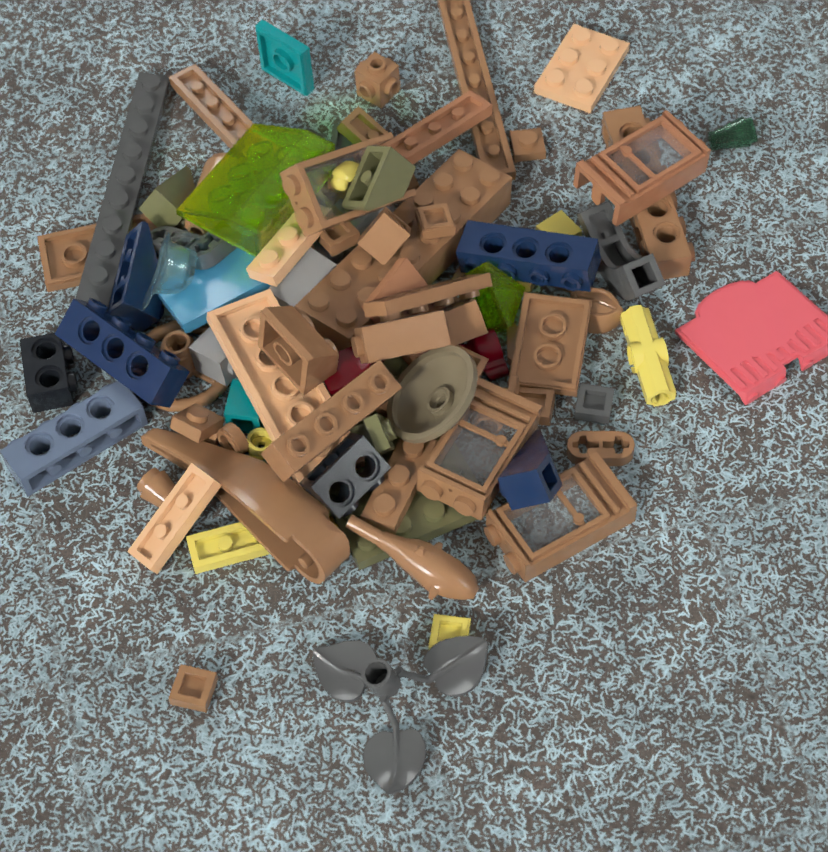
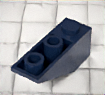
M541 429L535 430L498 477L500 492L507 499L511 510L551 502L562 487L560 476Z

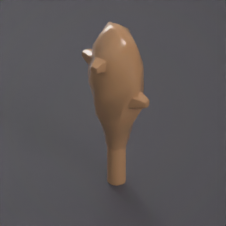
M353 514L348 520L345 528L374 543L383 550L403 571L429 592L428 598L430 600H433L438 595L449 599L468 600L473 599L477 594L479 585L475 575L461 561L443 551V543L438 542L432 545L428 541L404 538L386 531L383 532Z

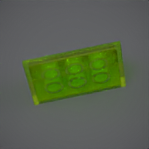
M253 123L177 208L176 215L256 257L295 212L289 196L283 189L279 173L296 163L335 151V144L309 130ZM335 163L307 173L315 194L327 181V178L332 175L331 173L336 168Z

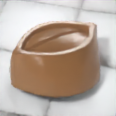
M595 287L591 289V292L578 290L570 294V298L592 300L588 333L603 334L621 324L620 315L624 310L617 297L608 290Z

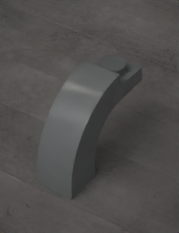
M610 201L577 214L585 236L596 238L599 241L601 262L598 271L609 288L617 296L624 300H632L666 285L653 253L645 257L638 255L627 241L621 226L616 227L612 223L614 209Z

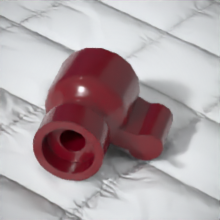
M493 327L487 329V334L471 339L467 344H458L489 359L483 372L489 382L509 376L503 351Z

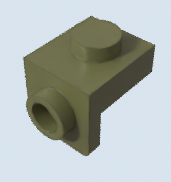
M374 414L363 419V424L350 430L351 433L363 435L380 455L396 449L393 440L397 439L394 427L389 418L384 420L382 415Z

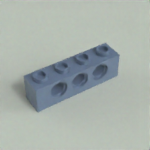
M115 381L112 384L103 386L97 393L84 401L73 404L67 411L52 420L44 421L38 428L25 436L14 439L5 448L1 449L0 453L7 469L25 494L30 496L146 426L148 421L143 405L132 391L119 381Z

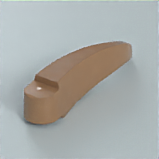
M152 428L141 436L142 444L145 447L168 459L186 471L190 464L193 463L219 482L222 486L215 496L285 570L292 571L296 569L307 580L321 584L350 556L349 540L344 532L330 521L329 510L292 479L289 478L283 483L271 466L264 461L204 441L197 443L182 434L159 428Z

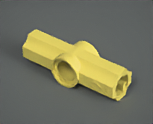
M642 305L630 306L621 313L620 322L627 341L628 361L630 365L633 364L634 366L630 367L633 374L637 373L646 404L653 405L654 407L666 405L676 399V388L668 368L669 357L663 337H658L649 308H645Z

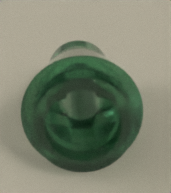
M741 116L707 133L712 151L750 147L751 143L757 142L756 128L751 117L744 119Z

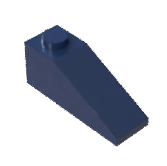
M144 221L126 235L107 312L111 316L117 315L126 319L132 324L131 328L139 332L145 331L152 324H157L164 313V306H162V301L156 291L157 288L163 286L149 224Z

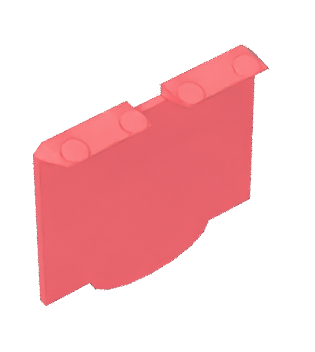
M778 271L773 272L756 283L750 280L737 281L715 290L698 304L695 310L696 318L675 329V334L740 396L744 405L753 402L760 396L783 384L787 380L785 365L796 358L799 359L801 371H804L828 356V316Z

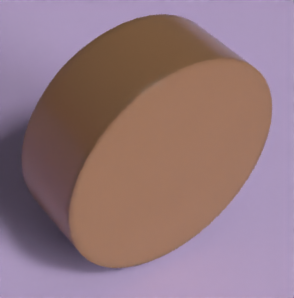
M229 422L218 429L217 438L222 448L246 454L249 451L248 440L237 425Z

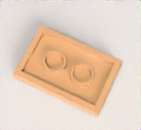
M573 24L534 85V93L591 114L629 52L630 43Z

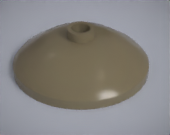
M452 345L429 350L415 359L403 371L397 380L402 389L388 400L387 419L389 418L396 435L409 443H424L444 435L463 418L474 399L478 381L476 363L465 350Z

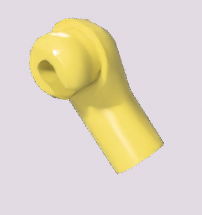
M344 161L334 168L331 173L333 175V178L330 180L331 187L339 191H346L349 182H352L359 163Z

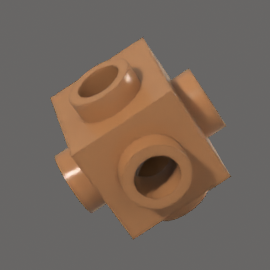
M373 52L356 67L357 95L382 109L400 91L399 65L392 59Z

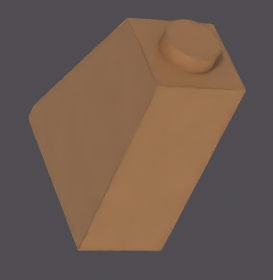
M444 310L425 312L392 321L354 328L355 336L351 337L353 353L356 358L360 357L361 364L373 363L378 360L382 361L451 345Z

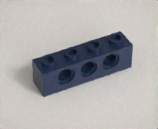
M471 220L467 221L456 250L462 273L479 274L490 272L491 277L500 278L505 281L515 280L532 283L537 286L561 287L570 291L591 292L601 262L599 241L596 238Z
M73 298L55 335L150 405L170 408L190 371L179 364L181 359L167 350L160 351L154 346L156 341L148 335L132 331L130 329L132 324L126 319L117 315L111 316L106 312L108 307L102 302L93 298H89L88 302Z

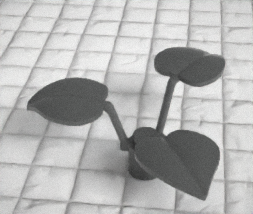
M459 636L438 642L428 650L423 660L424 667L430 675L406 671L401 666L393 669L386 660L377 657L375 650L369 644L359 640H348L329 646L313 648L316 674L321 685L331 697L341 702H353L363 695L367 686L383 705L393 732L380 731L369 739L363 751V764L370 778L387 794H396L411 785L421 773L427 757V746L421 733L416 729L400 731L399 723L390 705L389 698L393 697L400 689V678L404 677L424 683L435 681L437 689L446 696L459 697L476 688L484 674L489 647L486 639L476 636Z

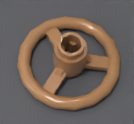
M171 321L155 327L146 334L154 339L156 343L163 339L160 350H167L181 359L179 364L190 371L186 379L194 375L212 384L206 391L195 396L175 398L170 408L150 406L168 412H181L195 403L201 406L209 405L228 389L229 385L226 387L196 371L188 348L194 340L189 336V333L186 334L177 321ZM203 325L190 333L202 335L209 328V325Z

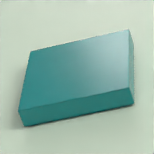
M260 20L255 25L261 69L304 96H308L315 90L310 47L267 21Z

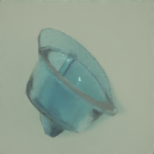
M169 231L164 235L157 268L146 292L142 310L146 309L153 294L180 293L193 280L197 252L170 241Z

